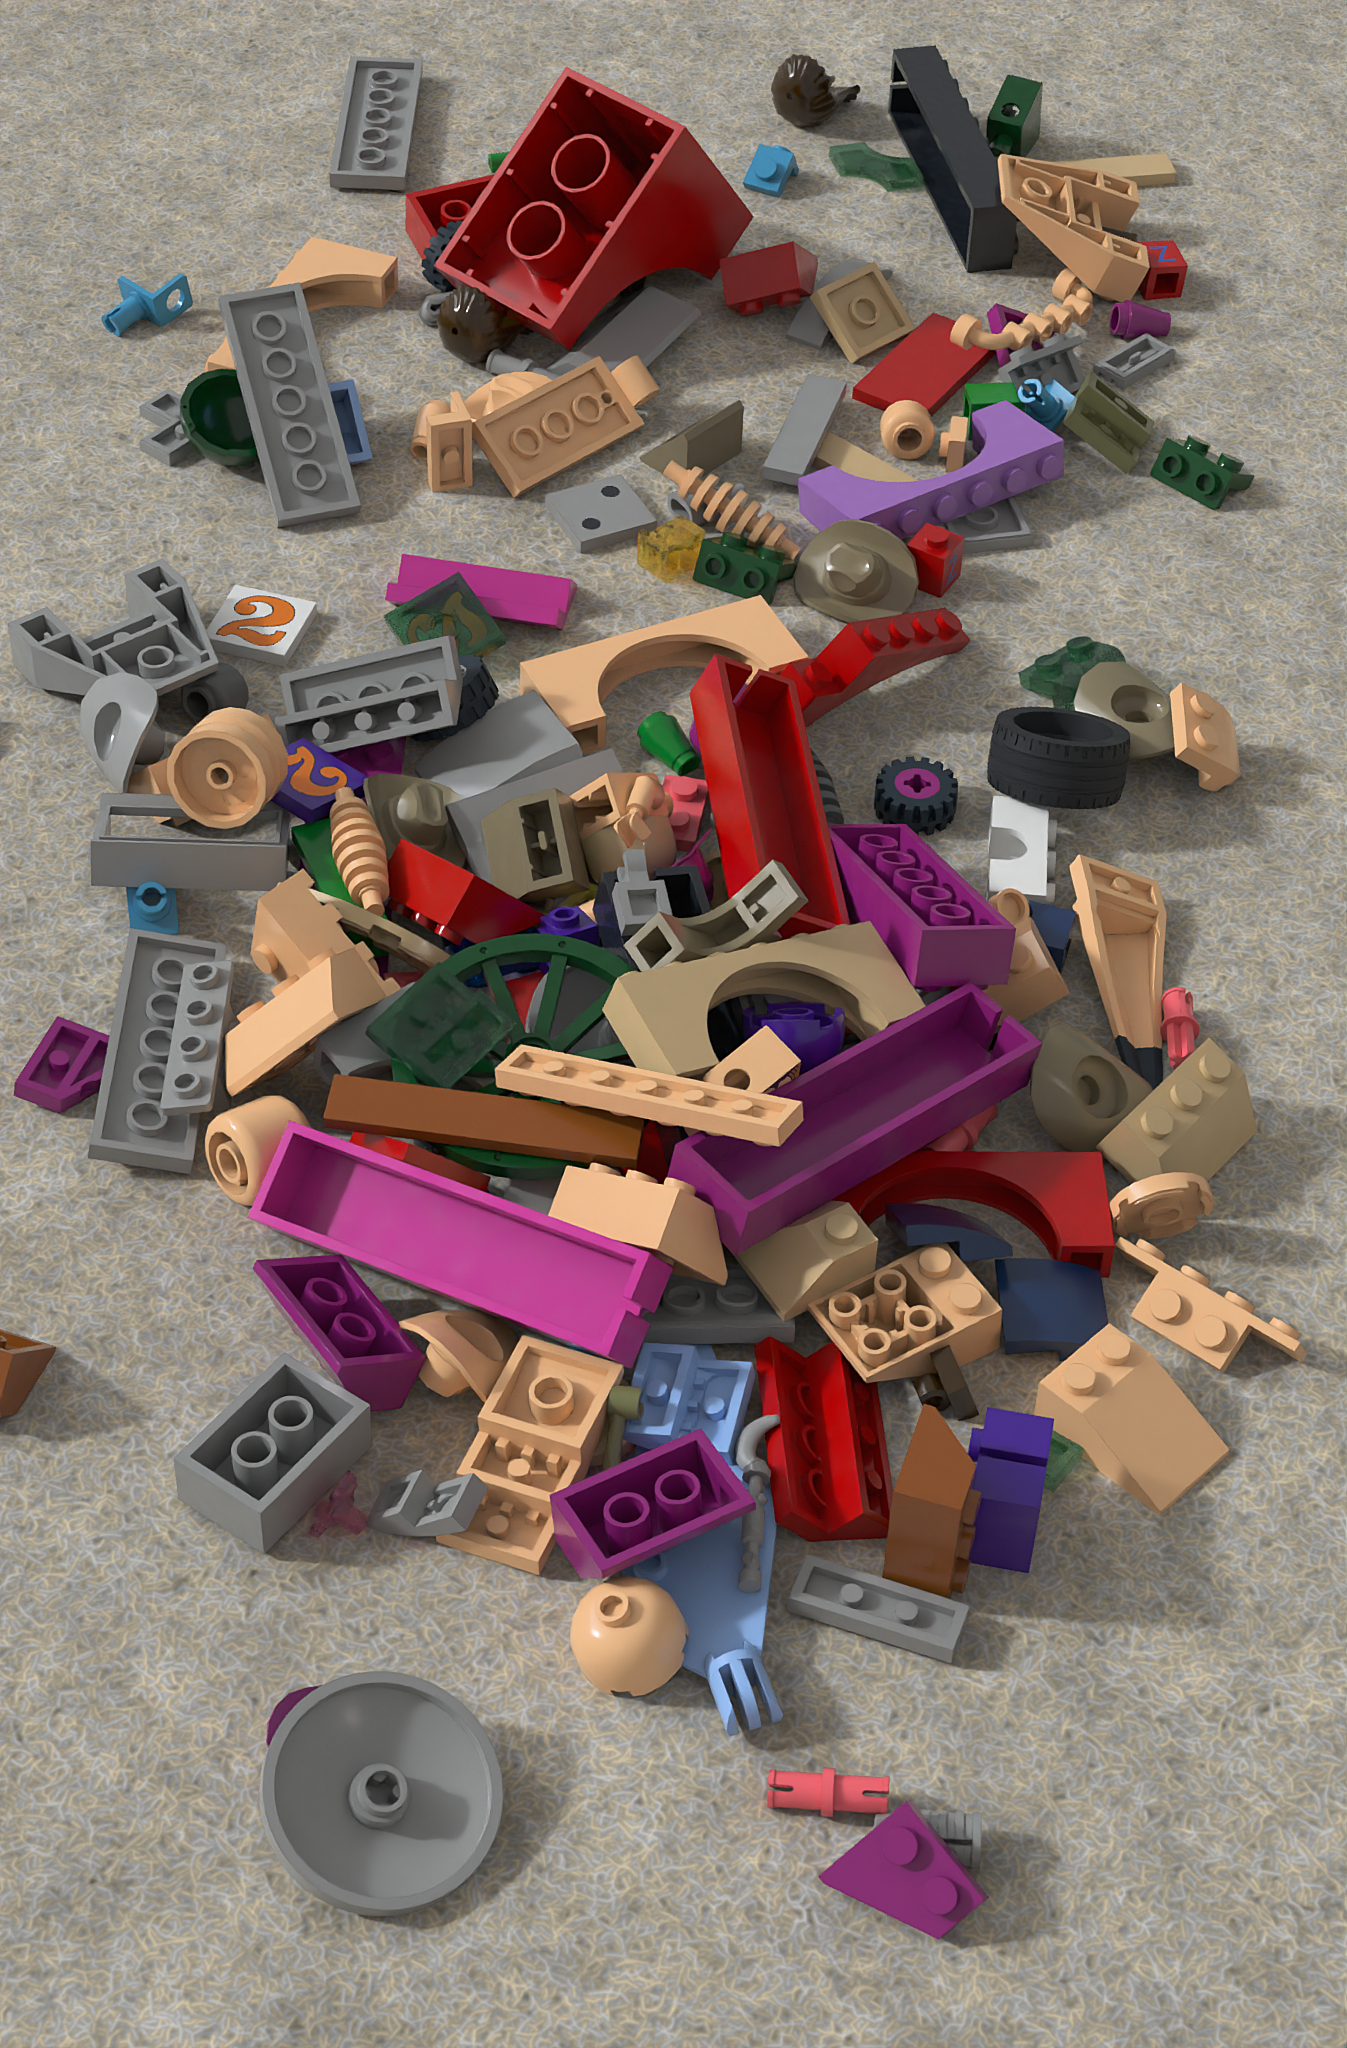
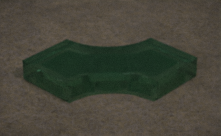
M865 142L830 146L829 158L840 177L854 176L866 178L880 184L887 192L921 188L923 186V175L912 157L887 156L874 151Z

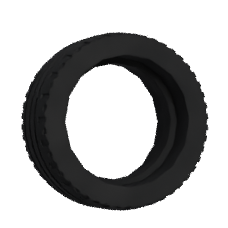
M1031 706L1002 711L996 717L991 736L987 763L988 783L995 790L1000 791V793L1036 805L1062 809H1097L1112 806L1120 800L1125 784L1130 754V733L1120 724L1109 719L1070 709Z

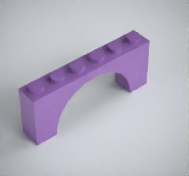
M1004 400L972 412V448L979 455L966 466L949 474L926 480L884 482L857 477L832 465L798 478L800 513L820 531H823L836 521L853 518L872 522L889 530L902 540L917 534L926 523L938 526L1063 477L1064 440L1013 404Z

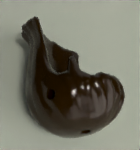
M792 54L790 58H787L778 67L771 85V92L777 114L794 125L810 127L818 126L828 120L837 111L842 102L849 103L851 100H856L861 88L858 85L851 87L831 86L836 77L834 75H827L825 68L818 64L817 59H812L809 55Z
M460 285L458 289H454L445 298L437 318L439 336L444 348L455 357L469 363H487V359L494 349H500L502 352H505L519 334L529 335L535 331L506 316L508 314L506 309L498 310L494 301L487 299L485 292H481L477 287L470 285Z

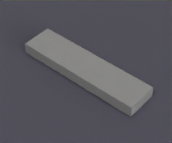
M811 374L807 375L763 464L762 478L798 486V478L808 475L846 395L847 382Z

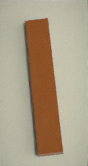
M334 1074L323 1116L324 1127L330 1129L578 1162L598 1163L637 1169L646 1125L645 1118L631 1115L618 1116L610 1111L598 1108L571 1106Z

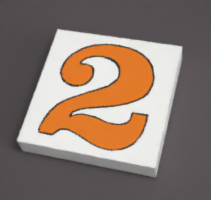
M235 585L206 632L214 651L286 667L317 615V602Z

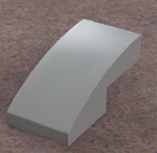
M419 1470L387 1480L364 1524L367 1527L388 1534L403 1536H439L466 1531L488 1486L474 1473L437 1484L425 1471Z

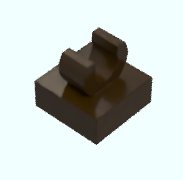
M950 1345L929 1353L937 1373L924 1374L912 1381L922 1406L924 1404L936 1407L938 1412H941L951 1403L958 1421L978 1416L979 1412Z

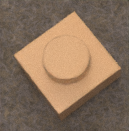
M952 416L950 433H941L939 457H947L946 472H954L963 467L967 417Z

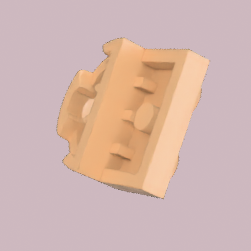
M1181 682L1170 692L1175 757L1198 769L1199 787L1209 791H1218L1225 785H1231L1241 776L1234 723L1222 704L1214 700L1209 694L1197 691Z

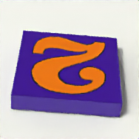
M302 738L285 746L288 753V774L280 790L270 800L310 824L330 814V809L336 802L335 792L342 787L351 788L354 797H365L363 782L368 777Z

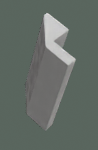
M651 285L623 296L577 339L570 351L566 349L545 370L561 376L598 356L601 357L610 372L635 355H638L644 366L648 367L701 315L698 307Z
M448 635L279 674L287 715L275 717L274 719L277 732L281 735L285 746L304 738L324 751L334 753L457 725L463 679L454 636Z

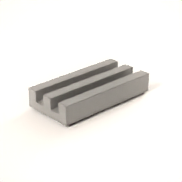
M1145 333L1095 362L1093 372L1097 376L1104 374V380L1109 383L1116 381L1117 387L1124 390L1173 361L1176 350ZM1147 347H1151V349L1141 354L1142 350L1146 349ZM1129 359V362L1123 364L1122 366L1118 367L1117 369L1115 368V366H1117V365H1119L1120 363L1124 362L1125 360Z

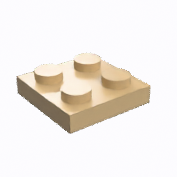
M875 261L816 290L810 296L811 301L851 364L908 336L916 329Z

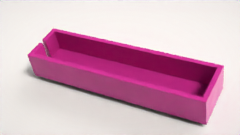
M290 1120L248 1215V1218L277 1233L334 1255L342 1254L349 1261L600 1358L622 1364L629 1369H632L650 1326V1323L642 1319L644 1311L655 1313L673 1269L649 1252Z

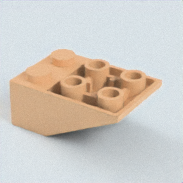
M946 1242L924 1246L807 1304L808 1311L866 1383L937 1373L929 1353L950 1345L959 1367L1000 1347L1003 1309Z

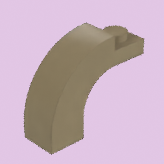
M772 860L738 893L716 909L692 918H677L659 911L624 946L640 971L644 972L662 968L675 961L684 963L706 958L715 952L729 953L746 949L759 942L773 943L782 939L777 930L809 900L785 866L780 862Z

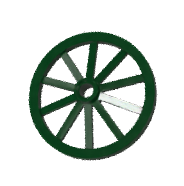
M553 934L510 935L484 941L466 948L449 957L427 974L404 1003L392 1035L391 1067L394 1082L418 1085L414 1073L496 1078L495 1068L521 1044L567 1053L605 1017L602 1009L617 978L625 973L636 970L616 955L601 947L575 938ZM522 962H550L534 1033L525 1032L499 966ZM567 966L591 973L611 985L605 993L553 1041L550 1039ZM483 972L511 1042L507 1044L443 1001L442 998L462 982ZM430 1013L498 1060L414 1054V1048L422 1025ZM621 1042L571 1053V1055L610 1063L631 1059ZM496 1081L475 1091L476 1093L507 1096L515 1092L514 1098L561 1104L559 1100L541 1096H524L517 1091L498 1088ZM645 1119V1127L651 1121L650 1119ZM426 1141L442 1155L458 1164L477 1172L509 1179L553 1178L563 1176L566 1166L587 1169L591 1164Z

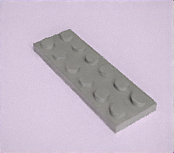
M350 56L329 173L330 187L384 190L406 189L423 75V59Z
M301 282L219 296L218 305L277 528L360 513L361 504Z
M134 928L129 929L87 1158L191 1174L200 1113L165 1116L160 1104L184 966L187 964L225 960L227 944Z

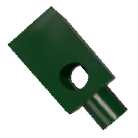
M1010 74L1006 76L987 118L986 137L989 140L990 150L994 157L999 158L1000 154L1026 158L1040 137L1042 82ZM1014 106H1016L1019 109V113L1016 116L1015 114L1017 110H1013Z

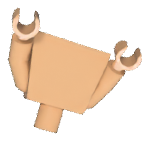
M606 773L569 796L573 800L581 842L591 834L614 825L615 831L627 848H630L636 840L644 841L651 835V830L644 822L648 816L664 815L669 818L674 807L671 795L664 791L658 777L654 773Z

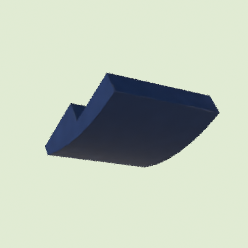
M884 1204L886 1225L906 1246L946 1242L962 1262L1013 1257L1012 1245L987 1223L957 1210L927 1204Z
M995 1259L999 1306L1003 1309L1002 1331L1006 1355L1058 1351L1059 1361H1065L1109 1324L1100 1270L1071 1262L1050 1259Z

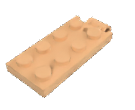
M638 355L627 359L612 372L609 371L601 357L598 356L472 423V436L513 498L642 429L645 423L635 408L659 393L660 388Z

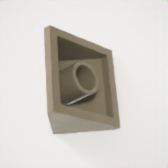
M738 400L692 424L639 457L640 461L663 474L667 465L673 460L686 470H692L695 466L703 469L702 477L742 452L744 414L742 402Z

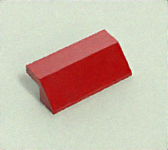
M768 1336L756 1344L754 1349L762 1416L778 1415L780 1417V1423L765 1433L768 1466L771 1470L770 1482L775 1522L808 1542L887 1538L893 1486L877 1382L866 1383L833 1341L805 1358L772 1336Z

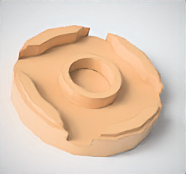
M1171 1172L1154 1175L1134 1182L1118 1192L1111 1200L1109 1208L1112 1227L1119 1236L1127 1238L1129 1233L1141 1234L1146 1240L1172 1237L1186 1232L1198 1224L1196 1216L1202 1212L1207 1217L1213 1210L1214 1198L1207 1180L1197 1174Z

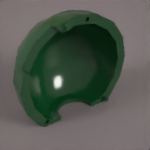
M221 368L204 372L189 382L180 400V421L185 436L200 455L220 465L237 467L260 461L236 370Z

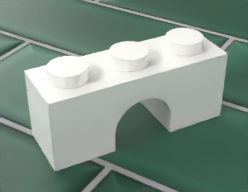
M993 796L988 840V859H990L986 888L987 901L1004 889L1013 888L1025 896L1028 904L1029 901L1054 906L1055 883H1047V879H1054L1056 851H1048V847H1055L1057 820L1049 819V806L1036 805L1012 797Z

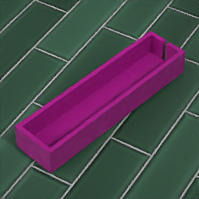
M969 982L768 1093L767 1095L801 1101L803 1104L802 1123L780 1147L760 1146L753 1141L726 1135L712 1136L701 1130L675 1145L667 1177L694 1186L696 1188L694 1196L714 1207L720 1240L729 1250L738 1255L1026 1087L1031 1077V1066L1038 1058L1043 1043L1010 1015L1003 1019L992 1054H990L988 1051L1003 1008L975 984Z

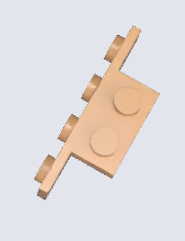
M1122 1237L1116 1242L1115 1247L1124 1259L1155 1276L1131 1313L1132 1319L1219 1372L1223 1373L1228 1368L1249 1333L1300 1363L1307 1355L1301 1343L1297 1341L1300 1333L1283 1321L1272 1318L1268 1324L1252 1314L1255 1307L1248 1301L1230 1291L1224 1297L1207 1288L1210 1281L1205 1276L1186 1265H1183L1180 1271L1163 1262L1166 1255L1142 1239H1139L1136 1245Z

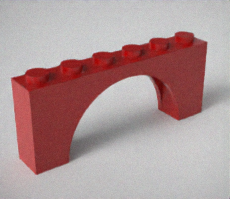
M914 1151L832 1199L834 1201L850 1203L867 1226L885 1214L884 1204L913 1203L930 1199H959L984 1204L1010 1215L1030 1229L1045 1246L1052 1260L1071 1262L1100 1270L1101 1278H1109L1115 1243L1101 1152Z

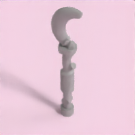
M766 1415L751 1422L740 1433L734 1448L736 1463L743 1470L742 1479L749 1484L747 1491L756 1502V1510L742 1517L741 1544L745 1547V1553L741 1558L744 1569L739 1572L738 1587L746 1593H755L761 1589L762 1574L758 1570L761 1561L758 1559L759 1548L764 1542L765 1510L762 1507L768 1501L763 1493L765 1491L764 1485L770 1482L771 1470L766 1462L756 1456V1448L764 1434L780 1423L778 1415Z

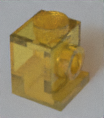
M682 515L651 532L642 529L638 531L637 564L665 583H669L696 566L702 540L705 538V530Z

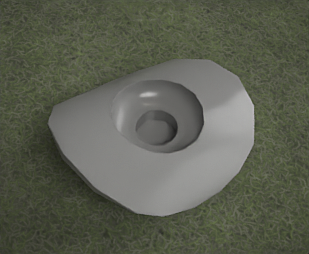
M118 672L95 681L81 701L79 725L90 755L119 793L128 792V783L133 765H152L157 763L164 754L165 732L159 728L155 721L158 710L157 692L151 683L140 676L125 672Z

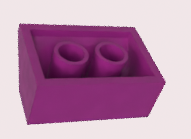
M343 1255L256 1260L253 1270L275 1307L334 1382L370 1404V1412L402 1408L427 1358L406 1332L400 1328L397 1321Z
M701 1428L549 1495L556 1542L579 1576L592 1579L608 1577L756 1510V1502Z

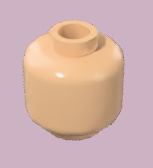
M902 400L890 405L882 414L879 425L883 445L888 453L902 460L918 459L927 453L933 444L935 432L931 415L924 406L916 401Z

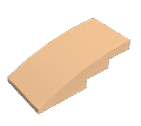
M522 1335L477 1417L479 1432L456 1472L457 1478L474 1473L488 1486V1489L467 1530L454 1534L435 1536L436 1542L540 1576L556 1543L549 1495L584 1480L609 1416L608 1400L610 1390L614 1386L620 1385L624 1374V1365Z

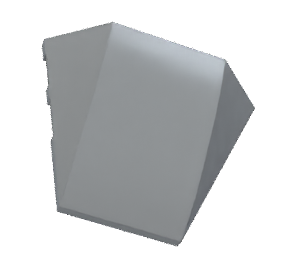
M534 690L487 711L481 719L476 720L471 726L458 731V733L452 736H448L414 767V772L419 778L451 788L465 799L583 758L584 756L578 741Z

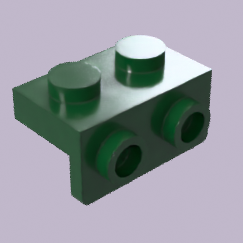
M1188 435L1186 440L1166 438L1150 472L1153 478L1212 510L1221 508L1229 489L1247 490L1254 479V475L1242 469L1243 461L1226 453H1221L1219 457L1209 452L1211 446L1209 443L1191 435Z
M723 532L720 537L702 540L693 574L694 581L745 599L761 595L768 605L773 603L778 581L792 579L798 565L797 561L785 558V550L770 545H761L760 549L746 545L748 538L739 534Z

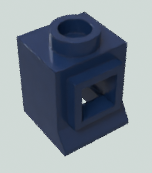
M1029 901V917L1033 919L1061 975L1072 941L1069 936L1075 921L1076 911Z

